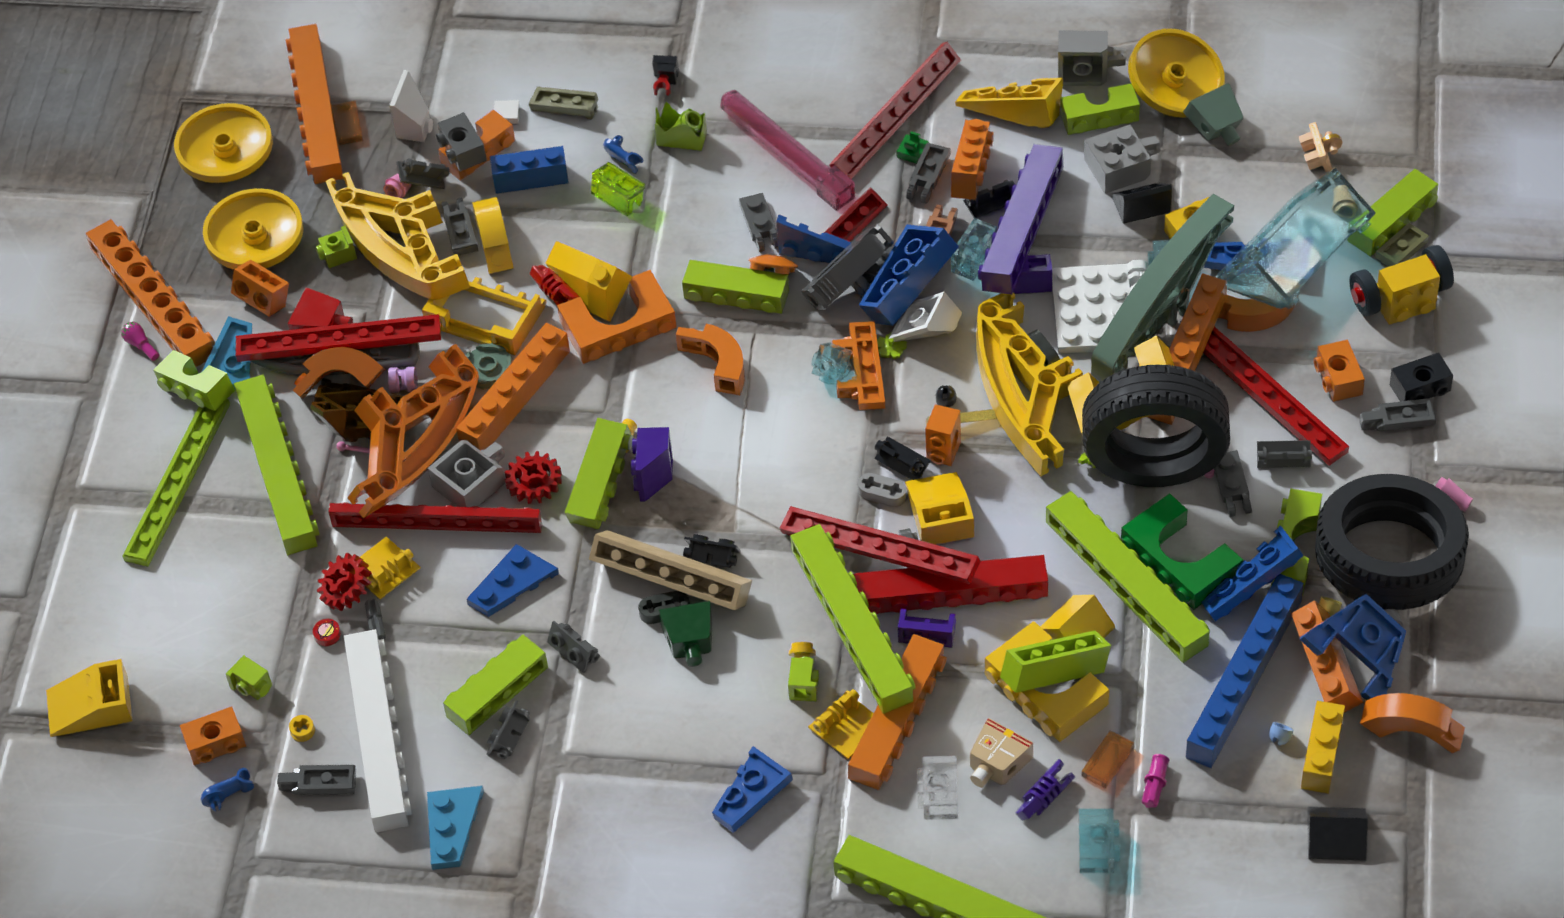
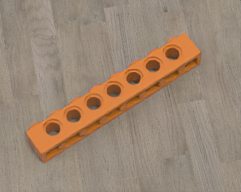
M110 219L86 232L90 249L172 350L191 357L195 367L207 362L215 345L213 337L209 332H203L198 318L190 316L187 305L183 301L179 302L177 300L174 289L171 286L167 287L161 273L158 270L154 272L148 257L140 255L137 244L133 240H128L124 228L121 225L117 227L113 220Z

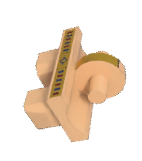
M1316 122L1309 124L1311 132L1299 136L1304 152L1316 148L1315 151L1304 154L1309 169L1323 166L1325 172L1333 170L1328 152L1332 155L1337 154L1338 149L1343 144L1342 138L1338 134H1332L1331 131L1326 132L1325 137H1323L1319 133Z

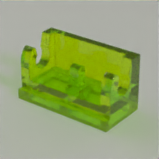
M607 162L592 172L591 194L626 216L632 214L634 202L636 205L641 206L646 184L611 162Z

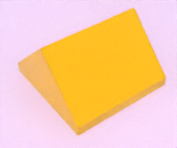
M1073 595L1040 627L1052 637V640L1094 630L1105 638L1115 628V624L1095 595Z

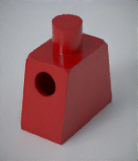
M305 288L288 322L289 330L351 324L353 323V318L344 316L342 303L339 299L310 288Z

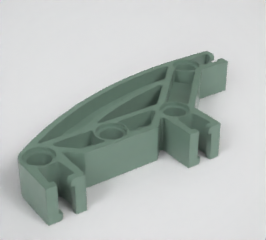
M1212 194L1182 225L1152 261L1115 314L1092 354L1091 375L1099 382L1114 373L1128 369V357L1136 355L1134 347L1151 339L1166 323L1174 327L1178 323L1177 312H1179V315L1184 316L1189 305L1190 292L1217 238L1233 223L1234 217L1229 215V213L1231 214L1234 211L1233 204Z

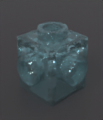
M829 342L820 344L818 351L812 358L811 365L813 370L811 374L820 376L819 380L828 384H834L837 380H844L851 368L849 360L852 350Z

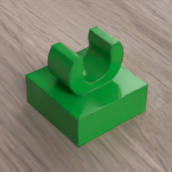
M911 131L910 135H905L896 151L897 158L917 164L926 143H929V141L921 139V134Z

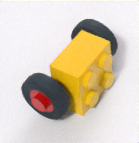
M1439 245L1425 248L1419 257L1379 270L1377 283L1372 274L1366 269L1352 273L1349 278L1351 295L1359 312L1363 316H1371L1381 312L1389 325L1406 321L1408 318L1420 314H1427L1436 309L1438 292L1447 290L1454 284V273L1450 259L1445 250Z

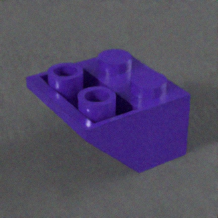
M669 427L637 428V438L632 439V453L635 456L634 460H631V474L634 476V491H639L640 502L647 501L673 479V453Z

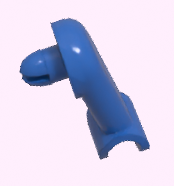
M617 135L613 140L605 139L603 143L605 151L628 166L632 173L636 174L638 169L635 165L643 163V158L635 152L628 153L620 146L623 143L622 136Z
M241 768L238 770L237 776L206 788L201 794L203 806L211 807L216 812L215 807L218 806V809L221 810V803L230 795L239 790L243 793L251 791L254 788V784L250 780L249 771L246 768Z

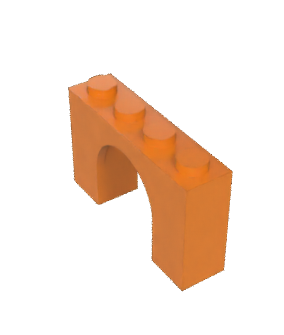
M651 270L632 277L628 285L629 295L638 311L630 320L624 323L607 325L596 321L589 313L581 297L557 305L559 321L565 332H567L568 338L583 364L677 328L675 311Z

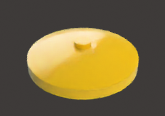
M1160 29L1148 33L1139 40L1129 58L1128 73L1136 93L1150 107L1169 116L1187 117L1183 111L1191 100L1221 87L1225 83L1223 65L1216 52L1204 40L1183 30Z
M235 103L217 104L199 110L184 121L174 139V150L181 168L193 178L210 183L231 182L253 173L267 160L273 145L270 125L266 118L249 106Z
M262 188L247 189L227 196L211 209L203 225V238L207 251L215 261L231 269L239 267L250 259L264 268L276 265L293 253L303 235L302 216L295 202L278 191Z

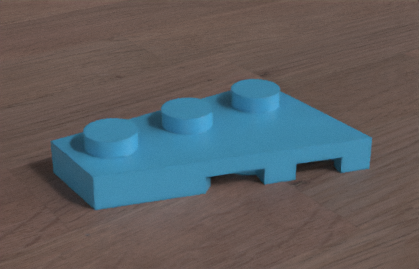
M228 316L203 368L204 370L210 365L226 372L234 389V383L250 378L251 362H237L236 336L252 334V323Z
M483 785L427 792L432 870L461 867L470 838L471 826L476 819L477 807L484 793Z

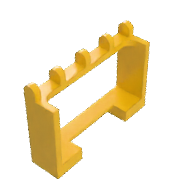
M475 277L473 282L468 281L470 288L465 289L466 291L525 310L513 330L494 325L489 331L451 318L449 310L442 308L449 296L439 300L428 299L423 307V316L440 315L441 331L479 344L492 343L501 345L508 353L516 355L546 307L547 300L540 298L538 294H535L532 300L528 301L525 300L526 293L520 292L517 297L504 293V286L500 284L495 289L482 286V279Z

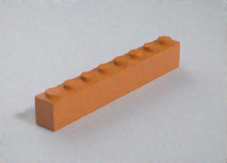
M317 23L289 28L290 38L285 40L288 53H292V56H288L290 68L295 70V73H291L293 86L298 87V90H294L297 105L301 104V107L297 108L299 122H304V125L299 126L302 140L306 139L307 141L302 143L304 155L310 159L305 161L307 174L313 175L315 184L325 183L326 180L331 178L335 180L344 179Z

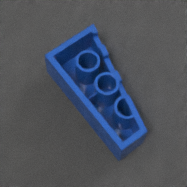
M906 225L859 306L872 321H875V324L893 326L959 246L944 228Z

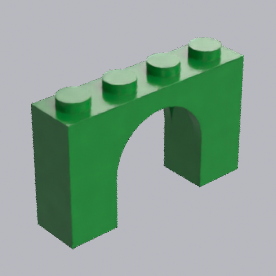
M1169 493L1122 526L1121 540L1129 550L1133 549L1137 553L1140 561L1146 567L1149 566L1154 570L1157 578L1163 584L1170 586L1181 602H1185L1195 610L1202 605L1201 602L1226 578L1232 579L1236 575L1237 567L1243 562V559L1225 543L1196 562L1183 563L1166 556L1160 546L1187 525L1188 509Z

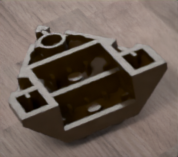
M322 378L321 385H319L314 396V402L312 401L311 410L333 433L340 436L343 441L356 442L358 438L371 439V430L355 412V409L364 397L369 394L373 396L377 390L348 383H331V380ZM398 394L390 395L396 404L403 397Z

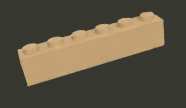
M608 530L595 534L589 556L591 561L732 610L746 606L752 584L750 579Z

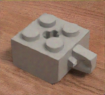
M1059 30L1058 78H1063V86H1101L1107 82V67L1126 66V48L1108 46V31Z
M1127 125L1085 139L1084 160L1106 194L1146 180L1151 174V156L1159 153L1160 142L1156 136L1139 139L1132 126Z
M461 440L428 468L432 488L457 507L479 506L505 484L503 468L498 464L505 457L503 447L495 442L485 450H479L467 440Z

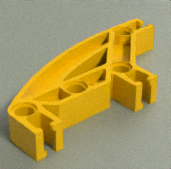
M349 172L342 174L347 187L339 191L336 190L334 185L337 184L334 178L326 180L343 225L346 226L352 241L361 253L383 274L401 286L431 300H439L470 288L458 254L439 261L426 229L443 223L430 190L408 199H402L355 188ZM383 230L401 234L405 247L394 241Z
M1000 293L983 301L978 306L976 350L980 375L990 405L1012 443L1041 477L1049 472L1048 458L1054 462L1056 469L1063 466L1064 448L1053 437L1051 430L1058 401L1069 396L1066 384L1082 376L1083 372L1078 368L1075 369L1074 373H1071L1074 362L1069 356L1045 366L1046 356L1018 325L1023 323L1025 305L1019 301L1017 305L1013 306L1015 294ZM1014 374L1031 392L1029 401H1026Z

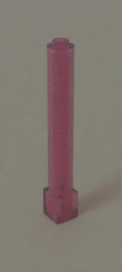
M737 90L728 91L722 96L720 108L817 189V195L833 209L838 211L855 199L854 181L835 165L831 168Z

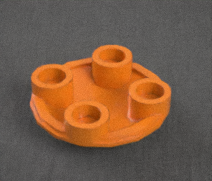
M766 254L749 259L751 263L750 269L764 271L765 269L775 268V273L789 274L790 272L794 273L795 269L798 268V265L793 261L777 255Z

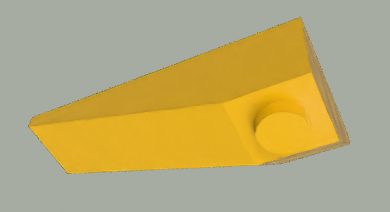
M1063 78L1031 80L1032 84L1018 86L1017 82L1009 83V86L1003 87L1000 90H996L993 86L966 90L957 98L955 104L961 108L1021 125L1047 128L1054 123L1060 114Z
M558 241L555 242L545 262L549 268L556 272L582 298L590 313L609 322L633 277L609 263Z

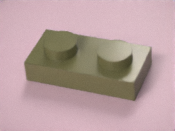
M1408 223L1376 251L1375 258L1388 267L1407 261L1428 243L1429 235Z

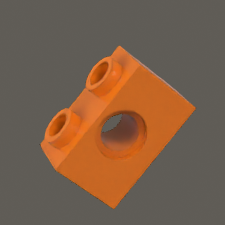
M1348 339L1318 346L1317 357L1314 358V367L1317 373H1321L1323 389L1326 393L1329 392L1332 401L1335 402L1363 395L1365 378Z
M936 404L925 428L926 458L935 464L952 466L961 444L960 410Z
M232 706L179 725L194 766L200 763H207L216 757L227 753H234L246 747Z

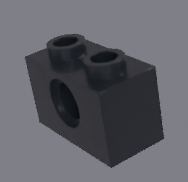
M1438 352L1391 368L1389 385L1400 402L1430 399L1435 396H1443L1451 391L1453 374Z

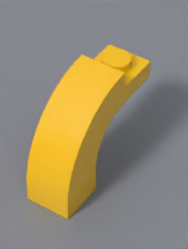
M497 197L472 202L489 274L514 269Z

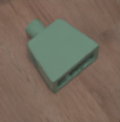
M1229 83L1191 100L1184 109V114L1207 140L1211 141L1222 136L1227 146H1231L1240 140L1235 128L1243 120V114Z

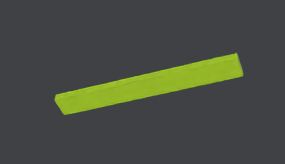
M226 399L215 411L207 407H198L122 555L125 562L149 567L230 406L229 399Z

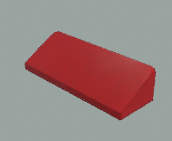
M870 187L825 232L851 242L888 204Z

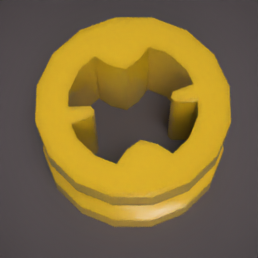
M298 715L292 718L289 723V730L294 740L305 742L314 736L315 727L309 716ZM303 725H306L307 730L302 729L301 732L297 731V727L302 728Z

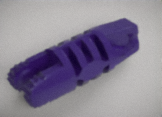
M1060 759L1022 797L1025 802L1015 812L1021 821L1030 819L1035 813L1037 816H1040L1075 778L1072 772L1063 776L1060 781L1054 778L1064 765Z

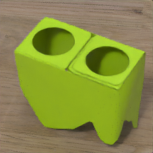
M668 102L664 104L661 118L656 107V124H654L656 146L702 151L707 134L705 112L700 115L702 118L700 130L694 133L687 124L673 126L681 114L672 109Z

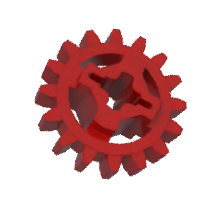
M536 451L534 456H530L529 452H525V458L516 456V463L509 462V470L505 471L506 488L509 489L511 497L517 495L519 502L526 498L528 504H531L533 499H537L538 503H542V497L545 496L551 499V491L558 493V485L562 484L561 467L558 466L555 458L550 460L548 453L541 457L539 451Z
M346 553L344 558L338 555L335 563L329 561L330 568L322 570L324 578L318 579V583L322 585L317 589V592L321 594L319 599L333 610L336 608L339 611H343L345 606L351 609L352 602L356 601L359 603V596L367 594V591L364 589L365 586L371 584V581L367 579L372 574L367 569L369 564L356 554L352 556Z

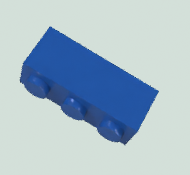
M563 146L490 156L496 194L569 184Z

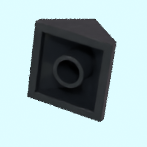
M1157 182L1111 193L1123 224L1171 212V184Z
M1307 807L1308 859L1366 861L1368 817L1365 808Z

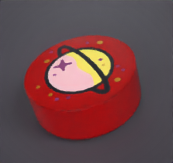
M322 619L314 625L313 636L316 643L321 646H331L338 642L341 637V631L335 620Z

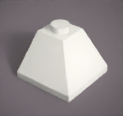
M404 70L390 103L396 138L425 142L427 134L432 131L433 119L429 116L428 107L409 70Z
M945 292L915 300L898 319L889 339L892 338L894 342L933 337L944 333L949 334L957 328L962 312Z

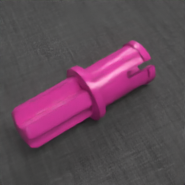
M1163 754L1153 755L1149 773L1144 777L1146 785L1142 804L1147 808H1156L1158 806L1162 788L1166 786L1165 775L1170 759Z

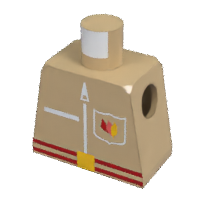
M988 718L970 752V767L975 770L970 776V780L981 788L986 785L989 779L1000 785L1006 784L1032 760L1033 742Z

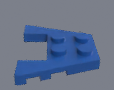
M1366 594L1302 635L1299 640L1318 656L1323 654L1334 637L1338 639L1374 672V675L1360 694L1365 700H1369L1373 697L1387 694L1388 688H1391L1393 681L1391 676L1394 665L1399 660L1406 630Z

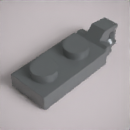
M1428 398L1379 404L1372 411L1361 412L1359 423L1361 430L1376 429L1377 431H1390L1434 426L1436 424V416L1431 400Z
M354 764L300 765L299 769L293 770V773H278L277 784L279 791H288L297 795L355 794L356 766Z

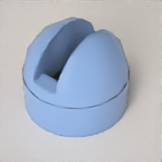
M1273 722L1269 737L1273 743L1278 738V745H1285L1291 739L1294 730L1287 725Z

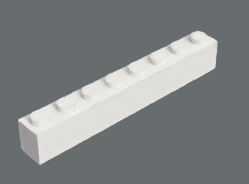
M376 629L344 635L370 813L375 833L408 827L407 815H412L409 798L404 799L403 793L408 791L406 775L400 774V769L405 768L402 751L397 752L396 749L397 745H401L399 730L393 729V723L397 722L395 706H390L389 700H393L394 697L391 683L386 684L385 679L390 677L388 662H383L382 656L387 655L384 639H378Z

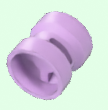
M415 366L407 367L405 370H400L397 367L389 368L388 384L390 393H399L401 390L412 392L417 389V370Z

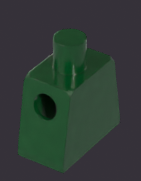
M710 601L659 609L661 628L673 657L676 659L685 657L688 666L700 665L703 661L701 654H707L712 651V613Z

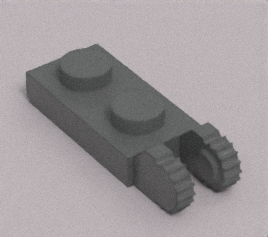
M926 143L911 175V182L906 193L907 199L912 200L917 192V187L922 186L924 190L921 193V202L928 203L932 189H935L951 155V148Z
M759 193L739 198L740 208L758 251H765L763 238L770 237L773 247L778 248L776 226L764 194Z
M462 197L457 198L458 211L451 212L447 201L442 202L443 217L453 254L460 256L479 251L468 209H465Z
M1238 450L1227 452L1221 462L1214 468L1223 503H1226L1229 517L1236 516V508L1233 501L1242 500L1243 510L1246 514L1252 513L1249 490Z

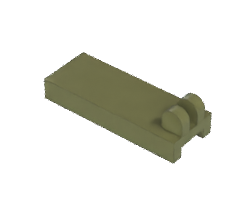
M537 87L529 102V107L531 111L585 116L587 119H593L598 109V96L596 92Z

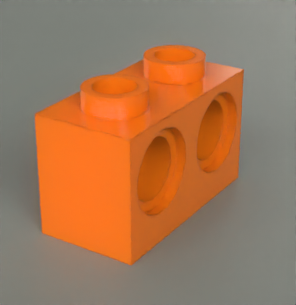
M250 259L234 269L231 294L270 317L286 307L289 282Z

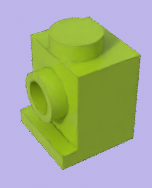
M342 226L340 231L318 238L319 245L316 246V251L320 260L325 259L328 268L357 259L354 243L346 226Z
M245 655L225 673L230 689L233 691L238 689L244 696L250 695L256 700L266 696L272 687L268 671Z
M791 657L788 680L789 700L817 702L816 686L819 683V670H814V659L810 657Z

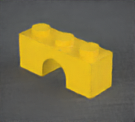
M1323 701L1316 702L1303 768L1301 789L1329 794L1345 705Z

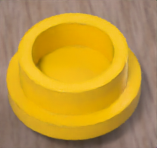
M794 642L791 644L788 654L796 658L812 657L816 655V650L813 649V643Z

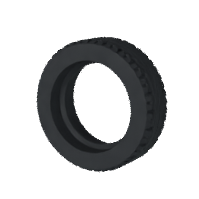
M1144 365L1119 371L1101 381L1089 393L1083 404L1082 438L1084 452L1090 462L1100 472L1114 480L1130 485L1166 487L1198 479L1214 469L1225 457L1229 449L1230 419L1227 398L1213 381L1187 368L1172 365ZM1148 415L1175 416L1195 424L1194 427L1183 433L1162 438L1138 437L1116 428L1128 420Z
M1400 474L1369 475L1346 483L1334 491L1325 501L1319 514L1315 555L1319 568L1325 578L1348 598L1355 601L1367 594L1382 609H1413L1430 604L1445 596L1459 581L1464 569L1469 529L1466 518L1458 505L1436 486L1418 478ZM1395 521L1422 531L1434 542L1438 549L1431 555L1416 561L1388 562L1364 554L1353 546L1347 539L1346 534L1353 528L1368 522Z

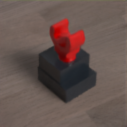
M653 55L654 76H657L658 79L653 84L654 95L658 94L659 89L665 88L666 95L669 96L671 93L670 84L676 85L679 74L677 56Z

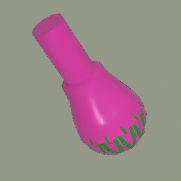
M137 322L126 323L121 330V336L124 341L142 350L152 361L157 360L160 354L149 344L142 326Z

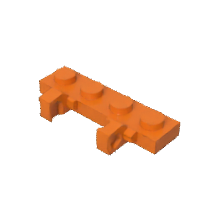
M875 321L849 323L850 336L844 337V339L832 340L831 344L833 358L835 356L853 358L855 374L852 379L846 382L837 380V398L858 399L859 410L885 408V396Z

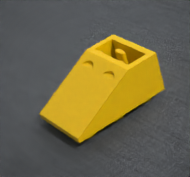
M957 472L905 481L920 541L936 545L974 537L972 509Z
M122 659L93 664L46 690L51 737L132 722L128 675Z

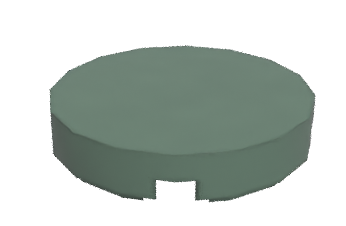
M492 343L476 346L475 350L465 354L478 371L479 378L476 387L481 389H490L513 362L512 356L504 347Z

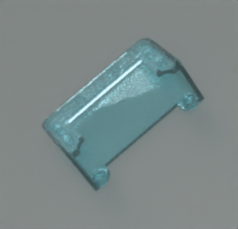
M1335 167L1295 194L1215 277L1226 280L1227 290L1279 309L1286 307L1289 310L1300 300L1297 297L1300 294L1299 289L1351 234L1356 231L1359 234L1365 231L1371 225L1369 220L1376 212Z

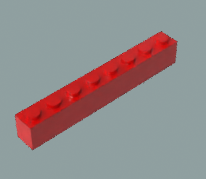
M1044 555L981 561L971 584L911 568L853 573L857 582L856 588L858 592L865 594L870 613L875 612L876 615L888 612L900 613L901 609H907V611L918 609L930 610L938 607H958L969 604L983 605L989 602H1011L1019 599L1048 597V576Z

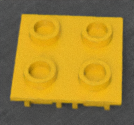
M387 536L360 556L363 561L369 564L367 569L372 572L367 577L371 584L365 587L379 599L390 593L421 567L412 559L414 555L411 550H401Z
M854 689L844 692L837 701H834L825 712L808 726L811 731L847 759L852 757L874 714L857 700L860 696Z

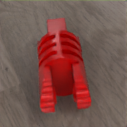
M544 265L532 266L529 274L536 281L539 288L556 305L580 297L551 268H547Z

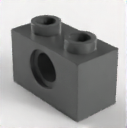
M464 112L437 123L439 133L436 134L438 143L441 148H446L449 162L451 164L455 163L459 171L487 161L484 144Z

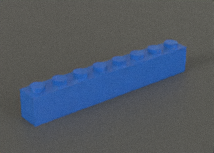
M1282 574L1276 576L1187 739V759L1209 768L1213 767L1293 619L1291 613L1296 611L1302 602L1304 583Z

